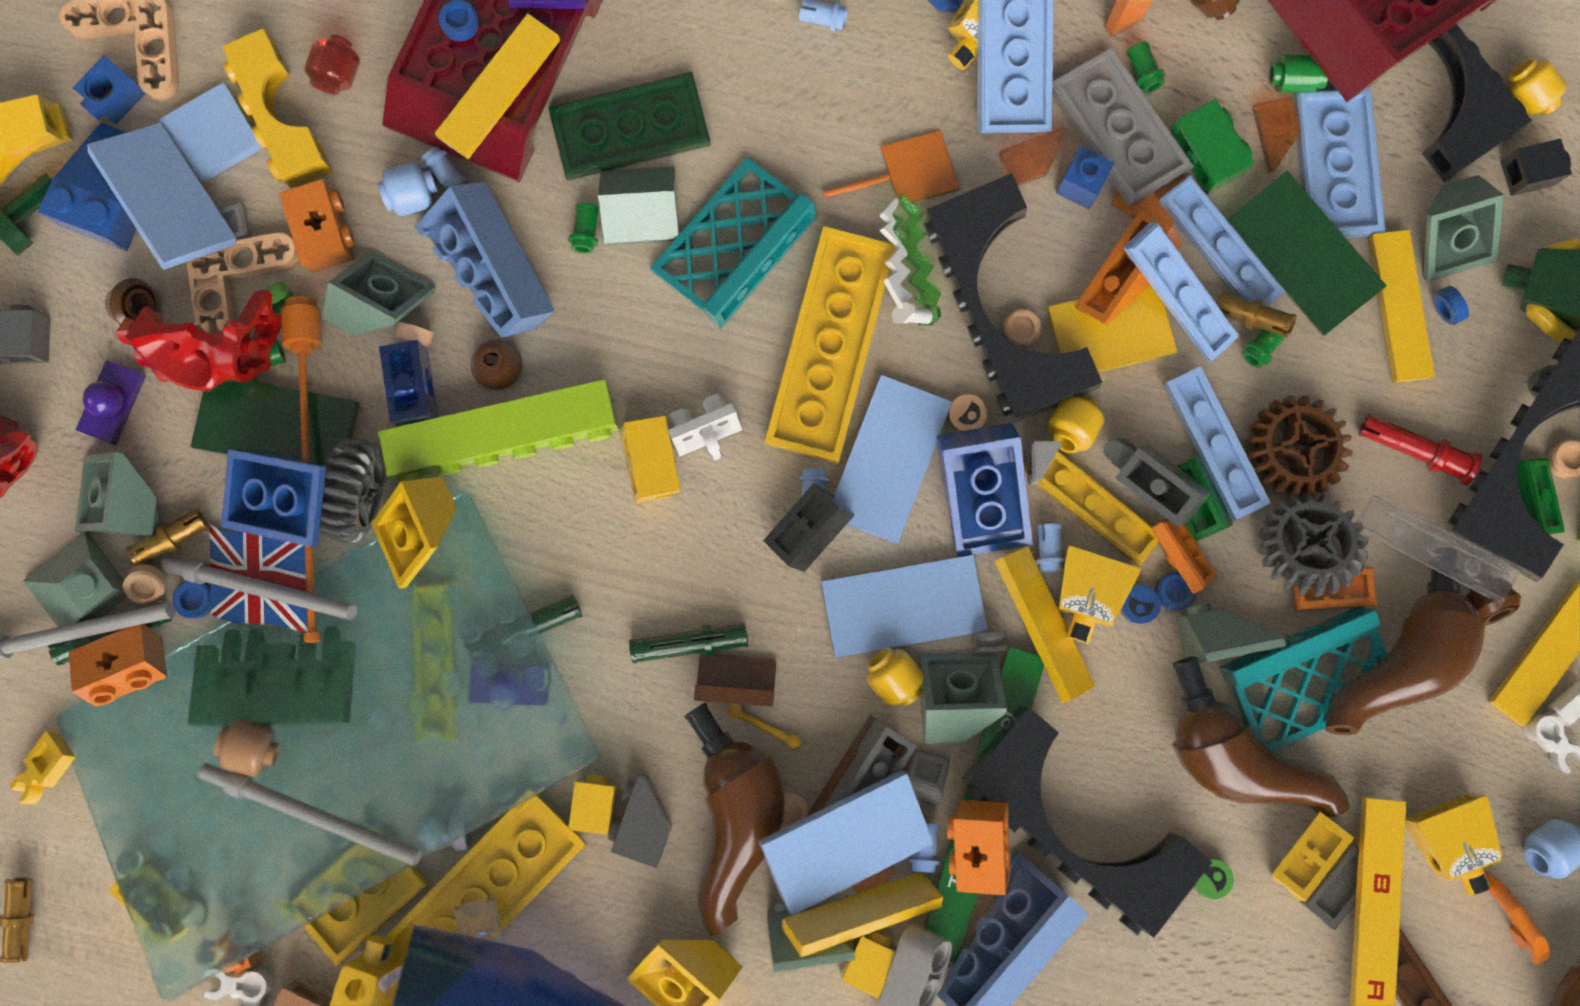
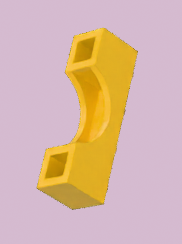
M262 28L223 45L222 48L228 59L223 62V66L234 84L238 82L242 93L237 95L238 100L248 116L252 115L257 126L252 127V131L261 148L267 147L271 159L266 160L275 180H282L292 189L332 173L333 170L319 139L307 126L294 127L285 125L276 118L274 109L275 97L278 89L290 74L276 43L265 29Z

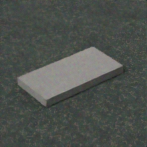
M1112 46L1053 80V97L1089 150L1115 162L1108 178L1129 208L1190 172L1194 167Z

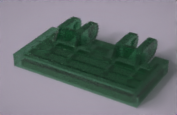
M327 627L323 635L321 659L316 660V643H305L304 633L300 632L297 660H295V645L291 643H265L264 631L262 629H251L247 637L245 659L240 662L242 649L240 631L236 629L227 630L223 638L220 662L219 647L215 645H197L187 724L193 727H220L225 724L231 725L236 719L264 725L350 724L356 644L351 641H341L338 627Z

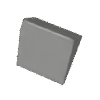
M1034 441L1026 449L1027 483L1029 485H1036L1041 481L1062 441Z
M917 749L914 750L905 773L908 775L918 801L934 806L937 805L943 794L951 760Z

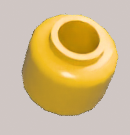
M1530 58L1513 69L1507 77L1509 82L1506 88L1515 99L1524 105L1528 116L1537 113L1545 116L1557 109L1563 102L1561 96L1566 91L1567 82L1548 59L1536 61L1535 58Z
M1085 395L1072 396L1057 405L1048 421L1047 430L1051 436V441H1062L1060 450L1067 453H1076L1078 451H1085L1093 445L1103 427L1105 419L1094 399Z
M891 647L884 648L868 662L867 683L884 704L895 706L902 703L904 706H908L921 695L922 690L920 687L924 678L923 671L904 649L892 650Z

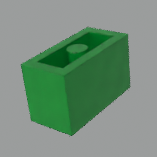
M1217 99L1177 119L1170 129V132L1194 165L1191 173L1206 195L1243 176L1255 163L1252 159L1253 154L1249 144L1245 140L1240 139L1233 127L1231 114L1226 108L1220 106Z

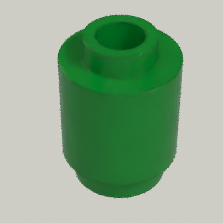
M1280 54L1276 62H1272L1269 68V84L1274 85L1277 93L1316 92L1317 89H1324L1328 82V78L1310 55Z

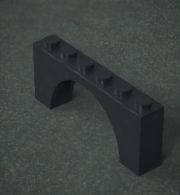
M1420 0L1423 4L1432 6L1431 0ZM1455 25L1429 43L1442 59L1448 71L1452 87V106L1442 133L1422 155L1444 183L1532 121L1526 113L1524 105L1513 97L1503 84L1500 74L1488 65L1481 56L1478 46L1467 38L1458 25Z
M1011 173L928 208V222L923 223L930 243L938 242L943 255L938 257V261L945 278L947 279L952 276L958 290L953 291L952 294L960 313L967 310L972 324L967 326V330L975 347L981 345L987 359L981 361L989 382L996 380L1000 388L1001 394L996 396L1004 417L1011 415L1014 423L1053 408L1072 396L1084 395L1099 389L1103 382L1088 347L1058 354L1041 353L1025 349L1004 337L992 325L982 308L977 290V277L982 259L993 241L1006 228L1026 217L1027 206Z
M1580 330L1572 341L1566 338L1562 340L1552 356V359L1558 361L1556 367L1551 374L1546 371L1541 373L1531 389L1532 392L1538 394L1530 407L1525 404L1521 405L1510 423L1517 427L1509 440L1504 437L1500 438L1489 456L1496 460L1489 473L1480 470L1469 487V490L1475 493L1467 506L1460 502L1448 521L1454 525L1453 530L1449 534L1450 536L1535 582L1540 581L1544 577L1564 544L1544 531L1527 510L1518 486V460L1524 442L1535 428L1557 414L1580 408Z
M1019 706L961 778L970 786L966 793L976 801L1008 802V820L1011 831L1015 833L1019 828L1031 837L1027 844L1045 859L1051 854L1061 862L1057 869L1069 880L1077 884L1081 879L1092 888L1088 895L1104 909L1108 910L1112 905L1122 914L1118 921L1132 933L1138 936L1143 931L1155 938L1213 862L1183 836L1169 832L1163 840L1147 852L1119 862L1087 860L1070 851L1059 840L1049 825L1041 798V774L1049 748L1059 732L1031 708Z

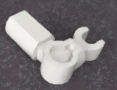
M1576 681L1550 703L1545 714L1535 713L1529 723L1523 726L1526 737L1531 741L1537 742L1543 751L1550 753V762L1554 769L1566 774L1571 772L1570 767L1565 763L1566 755L1570 753L1574 759L1580 760V747L1570 744L1568 742L1569 737L1564 731V726L1568 727L1580 718V681Z
M217 966L206 971V976H215L220 979L221 987L220 989H210L204 992L205 998L216 1000L231 994L232 998L244 1000V1003L240 1004V1006H268L265 1003V996L272 991L275 982L273 974L267 968L259 967L252 970H242L238 973H232L231 971L225 973L222 969L223 966Z

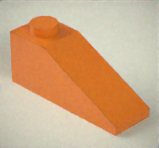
M1140 210L1075 304V308L1108 326L1150 286L1123 247L1146 225L1153 221L1158 222L1178 250L1182 243L1172 226Z

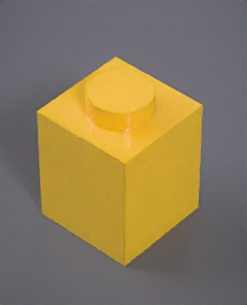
M590 773L586 774L585 780L575 781L568 830L608 835L614 822L619 784L609 783L610 776Z
M878 930L856 937L853 944L855 960L845 962L840 973L841 981L879 998L897 950L896 946L891 945L893 938Z

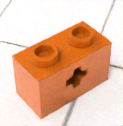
M323 179L279 192L301 265L311 273L355 260L351 249L352 246H356L355 238L350 226L343 223L340 212L345 211V206L337 189L332 190Z
M144 624L124 628L69 652L72 692L95 707L109 704L116 698L135 690L145 689L152 683L167 678L163 638Z
M959 800L955 815H949L947 825L948 839L954 840L955 851L950 852L949 872L950 875L956 876L957 892L1006 895L1010 878L1008 802Z

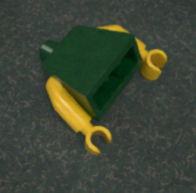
M1579 238L1569 239L1549 245L1547 248L1538 249L1532 268L1508 264L1502 282L1504 287L1525 291L1520 309L1526 313L1527 318L1559 345L1564 338L1572 341L1580 330Z

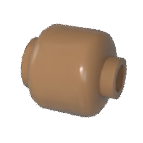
M239 718L234 720L231 725L225 724L221 728L215 743L214 756L219 757V763L223 769L255 777L264 770L266 765L274 766L280 751V743L274 742L275 733L271 726Z

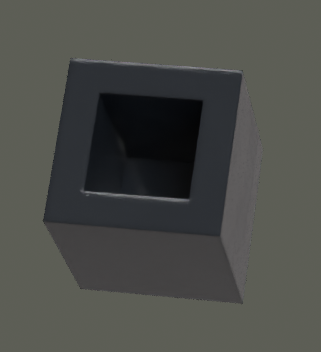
M1561 138L1518 148L1500 161L1511 196L1555 186L1572 174L1570 168L1571 158L1564 149Z

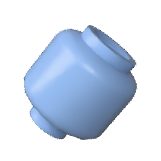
M408 162L386 169L383 172V181L378 182L380 194L387 210H394L399 216H406L430 208L433 204L432 193L438 192L431 170L423 171L417 162Z
M1551 819L1544 822L1528 834L1524 841L1526 862L1531 869L1541 876L1555 879L1569 876L1580 867V829L1564 820Z

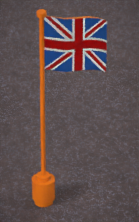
M294 296L287 298L285 306L281 309L282 346L290 350L291 354L298 355L302 459L310 461L306 356L313 354L314 350L322 346L321 310L317 307L315 299L306 296ZM209 524L210 566L212 568L315 594L313 547L246 532H230ZM211 584V615L238 624L278 625L303 632L305 643L321 641V634L316 632V611Z

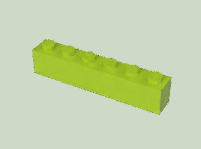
M603 379L378 431L387 476L401 482L424 479L423 475L438 472L439 476L454 475L462 471L461 466L474 463L478 468L493 466L499 463L498 458L513 455L514 459L527 458L536 455V449L551 446V450H562L574 446V440L587 437L590 442L605 440L611 437V432L619 430L610 386Z

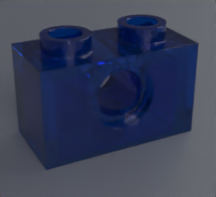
M418 340L379 346L390 422L399 427L438 418L428 349Z

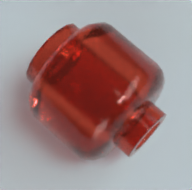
M330 35L329 38H319L313 42L304 71L310 78L309 83L314 88L331 95H338L339 91H347L351 88L360 64L359 55L351 48L352 43L338 35Z

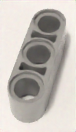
M918 923L910 924L900 938L878 1006H934L951 956V942Z

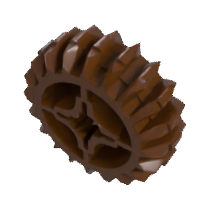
M1290 395L1283 398L1282 403L1278 400L1271 402L1269 410H1260L1257 413L1259 421H1254L1249 425V429L1255 435L1247 437L1245 443L1255 448V450L1246 453L1249 460H1257L1258 464L1253 466L1255 473L1262 471L1265 474L1260 481L1261 485L1266 486L1274 482L1273 493L1280 494L1286 489L1288 498L1293 495L1298 497L1300 493L1302 496L1310 493L1311 497H1313L1315 491L1319 494L1328 491V483L1332 485L1337 484L1341 480L1337 472H1345L1349 467L1342 458L1350 457L1353 453L1349 448L1343 447V443L1350 441L1352 438L1350 434L1342 435L1340 431L1341 428L1345 427L1347 421L1340 420L1335 422L1333 420L1337 409L1331 408L1324 412V400L1318 399L1311 405L1309 395L1299 397L1298 401H1296L1294 396ZM1284 419L1286 428L1282 429V442L1272 445L1273 432L1277 424ZM1306 422L1311 424L1320 435L1313 434L1308 429ZM1294 442L1296 444L1301 443L1302 446L1312 445L1300 452L1301 450L1296 451L1294 448L1285 449ZM1324 449L1323 462L1313 475L1314 455L1317 450ZM1276 458L1285 460L1289 464L1291 472H1295V474L1285 470Z

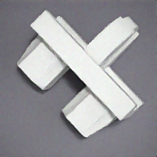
M718 393L705 398L702 404L706 414L692 419L689 410L683 408L670 413L671 429L668 432L679 457L706 446L712 461L720 459L723 455L717 441L742 430L733 404H727Z

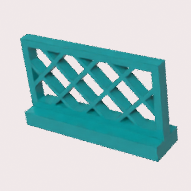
M746 157L650 267V270L704 312L710 321L719 328H722L816 220L817 213L814 203L802 193L800 196ZM749 172L760 179L761 190L740 193L739 183ZM766 184L772 189H766ZM783 196L791 202L783 212L768 214L767 198ZM762 200L763 215L742 217L741 201ZM735 202L736 218L716 221L715 210L721 204ZM764 224V234L759 240L744 242V225ZM737 226L738 243L718 245L717 229ZM711 230L712 246L692 248L691 238L697 231ZM739 251L740 262L734 268L719 270V253ZM713 254L714 271L693 273L692 257ZM687 258L688 274L671 276L664 270L673 259ZM715 279L714 292L706 301H703L695 294L694 281ZM688 282L689 289L681 283Z
M1364 607L1353 608L1284 638L1286 646L1249 653L1219 666L1224 680L1231 685L1244 720L1249 723L1256 737L1268 749L1275 751L1325 729V713L1329 709L1337 685L1343 687L1346 684L1339 681L1347 660L1363 665L1362 674L1375 666L1376 660L1379 663L1387 655L1377 626H1380L1381 623L1376 610ZM1367 635L1371 644V650L1365 662L1350 656L1355 641ZM1343 646L1342 651L1336 650V648ZM1327 652L1339 656L1331 677L1314 671L1320 655ZM1308 661L1306 667L1300 665L1301 663ZM1292 667L1304 671L1296 692L1279 686L1285 670ZM1312 675L1329 681L1320 702L1304 696ZM1273 676L1271 682H1268V681L1265 680V679H1267V678ZM1258 682L1269 686L1260 708L1249 703L1244 688ZM1277 690L1294 696L1285 718L1269 712ZM1302 700L1318 706L1313 721L1305 725L1294 722ZM1252 709L1258 711L1256 718L1254 716ZM1266 716L1282 721L1283 724L1278 736L1265 742L1260 730ZM1291 726L1297 727L1296 729L1289 731Z

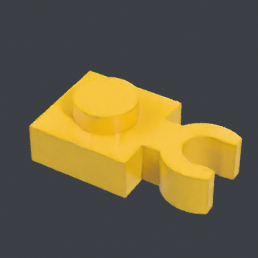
M46 730L23 760L27 770L24 773L18 774L10 785L11 790L24 791L18 799L20 803L36 804L43 794L44 787L53 788L76 758L59 732Z

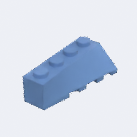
M486 182L450 186L415 226L422 237L429 236L435 244L432 250L440 260H447L456 271L454 278L461 287H469L475 295L474 304L501 338L534 331L555 312Z
M1018 851L1011 861L1014 867L1010 872L1006 895L993 894L996 896V899L987 916H981L974 928L976 935L968 949L961 951L937 995L947 1006H1011L1089 915L1068 894Z

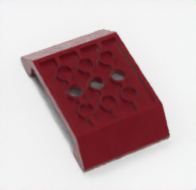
M424 0L388 76L382 125L385 128L431 147L446 150L448 154L520 183L535 150L530 140L586 15L595 19L603 0H587L586 9L510 8L508 0H465L474 7L479 17L478 31L472 38L466 41H454L448 38L439 24V12L444 4L451 0ZM529 14L558 34L560 41L475 152L467 159L438 139L435 132L524 17ZM494 33L500 36V41L494 48L487 49L480 45L482 38L487 34Z
M1420 0L1267 1L1344 100L1349 102L1374 85L1391 68L1479 9L1482 12L1499 0H1431L1432 6L1425 5Z

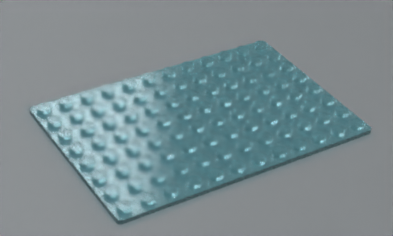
M461 493L454 497L457 510L439 546L406 588H398L378 539L314 574L315 594L352 603L357 606V614L352 620L316 611V632L321 634L320 642L305 643L303 632L278 625L238 624L228 621L165 656L167 678L152 683L145 689L135 690L116 698L113 702L95 707L83 700L58 715L57 725L63 741L76 756L72 762L159 996L163 1000H172L411 866L250 798L244 797L239 799L224 792L223 787L199 778L200 768L205 763L223 769L219 763V757L214 756V747L219 732L225 724L231 725L234 720L244 718L269 725L274 730V742L280 743L277 760L273 767L266 765L259 775L252 777L253 782L422 851L420 860L598 760L600 752L473 499L467 493Z

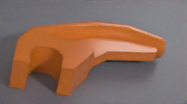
M1485 873L1491 886L1488 891L1504 909L1512 923L1509 929L1516 945L1519 948L1524 946L1529 951L1531 961L1535 966L1549 959V945L1524 906L1504 883L1492 874Z

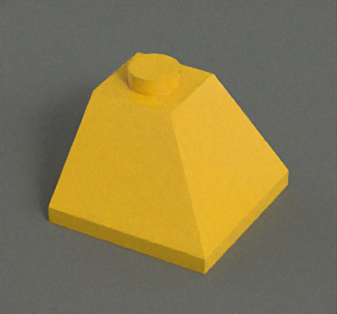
M443 477L401 481L371 522L399 589L406 588L437 549L457 510L454 497L449 492Z
M661 940L629 974L626 980L655 1006H714L721 999L743 966L733 958L728 950L722 948L714 940Z

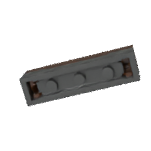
M870 715L806 817L901 771L917 745Z

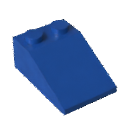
M100 123L53 177L38 213L61 227L128 251L137 229L91 159L87 149V144L127 132Z
M1006 423L937 435L940 469L957 558L1033 545L1021 437L1013 424Z
M228 449L221 527L317 547L326 467L294 455L263 449Z

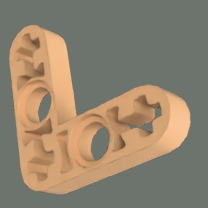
M72 0L63 5L59 14L60 23L78 39L135 34L139 87L155 101H167L176 94L178 90L174 13L172 7L165 0ZM157 5L160 10L155 11L153 22L147 13L153 12V6ZM116 8H124V19L116 24L109 23L108 17L110 12ZM83 13L87 18L81 19L80 25L77 26L74 21L79 20L80 14ZM155 39H163L165 45L162 52L157 55H149L147 52L149 43ZM153 66H157L158 73L165 79V81L159 82L158 89L151 85V83H155L158 80L157 70Z
M271 233L236 240L235 246L188 261L186 266L195 325L200 324L206 333L213 334L216 333L215 325L210 321H206L207 319L216 320L219 331L223 329L227 320H235L230 281L286 271L293 268L299 262L293 239L284 233ZM280 244L289 249V251L283 253V259L280 260L274 254L263 255L260 247L267 253L279 251ZM244 249L251 250L253 253L251 264L244 268L237 267L235 264L237 253ZM205 258H209L214 263L225 262L228 270L219 263L210 265L208 273H205L199 266L205 265ZM211 292L220 293V306L213 311L205 310L203 306L205 296Z

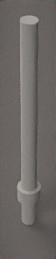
M169 556L162 561L163 571L181 575L188 582L200 585L207 582L348 620L354 619L357 614V606L355 604L212 568L205 561L197 559L185 561Z
M171 602L11 638L7 635L0 636V660L10 658L15 652L173 618L175 608Z
M209 763L203 764L200 768L199 778L223 787L224 792L239 799L244 797L250 798L412 866H416L421 858L422 851L255 783L251 776L236 772L231 773Z

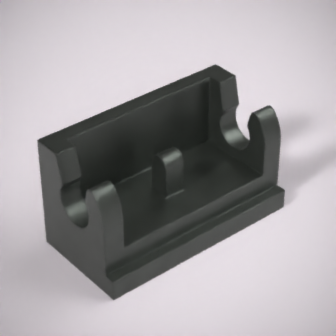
M813 483L763 541L787 566L805 572L855 514L846 506L837 502L831 492Z

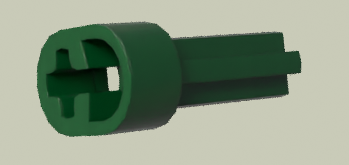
M47 173L43 174L5 206L0 207V239L18 256L34 243L20 228L19 224L40 208L52 181V178Z

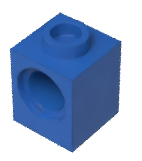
M104 55L73 87L75 91L85 98L80 103L82 107L98 120L104 115L115 125L146 94L138 84ZM112 88L110 94L103 98L104 93Z
M1080 146L1056 194L1090 209L1115 162Z

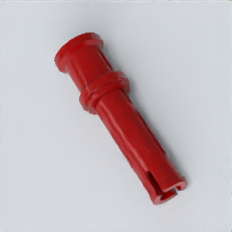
M1371 413L1365 417L1367 423L1362 422L1358 435L1361 437H1366L1425 462L1426 467L1434 473L1440 470L1459 478V482L1465 486L1469 485L1476 477L1483 460V455L1474 452L1469 454L1451 446V442L1446 439H1439L1437 442L1375 417Z

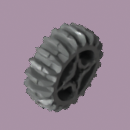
M346 438L341 440L331 451V457L326 460L319 527L322 535L339 542L358 543L372 529L371 522L376 517L380 507L383 486L386 481L384 479L386 469L381 446L366 439Z
M1310 493L1304 494L1301 502L1293 495L1288 498L1286 505L1282 503L1277 504L1273 510L1274 514H1268L1263 522L1266 527H1262L1258 535L1259 539L1263 540L1258 546V553L1267 555L1262 561L1263 567H1275L1271 574L1272 580L1278 579L1281 576L1286 579L1283 585L1285 590L1290 589L1295 584L1299 586L1300 596L1305 595L1309 588H1312L1316 598L1323 595L1325 588L1333 595L1339 591L1340 585L1344 587L1351 585L1354 581L1353 576H1359L1363 570L1361 563L1365 562L1368 558V551L1363 549L1368 544V537L1359 534L1364 528L1363 522L1352 523L1351 520L1355 515L1354 510L1343 513L1340 510L1341 500L1334 502L1332 506L1327 504L1325 494L1321 495L1317 502H1314ZM1310 522H1315V523H1318V524H1321V525H1315V524H1312V523H1310ZM1283 530L1290 535L1289 540L1294 545V551L1290 555L1283 543ZM1333 536H1336L1341 544L1342 560L1336 555L1338 551L1332 545L1331 539ZM1321 539H1323V540L1321 541L1320 545H1317V544H1316V543L1319 542ZM1313 543L1316 544V545H1314V546H1312V547L1309 546L1307 549H1305V550L1303 551V549H1304V547L1306 546V544H1307V545H1311V544H1313ZM1305 564L1313 565V566H1315L1317 569L1309 568V567H1306V566H1303V565H1305Z

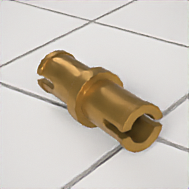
M1222 291L1216 300V304L1226 317L1245 323V328L1251 330L1258 327L1288 338L1296 323V314H1289L1265 306V301L1259 299L1249 301Z
M194 508L168 525L162 523L156 526V531L152 533V536H147L135 544L127 546L126 552L128 555H134L130 557V560L135 566L147 564L168 551L174 553L179 550L181 543L204 530H208L209 524L207 521H202L205 519L204 515L198 508Z
M17 877L13 878V880H4V915L0 916V926L3 927L2 954L0 956V962L19 963L20 960L27 961L29 958V925L34 923V914L30 913L33 878Z

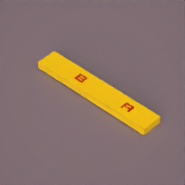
M1362 797L1350 1006H1395L1406 819V802L1367 797Z

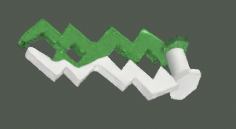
M902 195L898 199L895 198L890 201L879 215L887 223L880 232L895 246L894 252L885 263L893 274L884 280L897 305L892 312V320L896 324L912 322L918 323L919 326H932L941 317L940 307L936 304L942 293L926 280L935 266L920 254L916 247L926 235V233L915 226L923 214ZM898 203L909 215V218L900 226L907 234L905 238L896 230L904 220L894 214ZM903 258H906L916 268L907 281L920 292L914 299L924 306L923 308H916L913 303L907 302L913 295L900 285L911 272L900 262Z

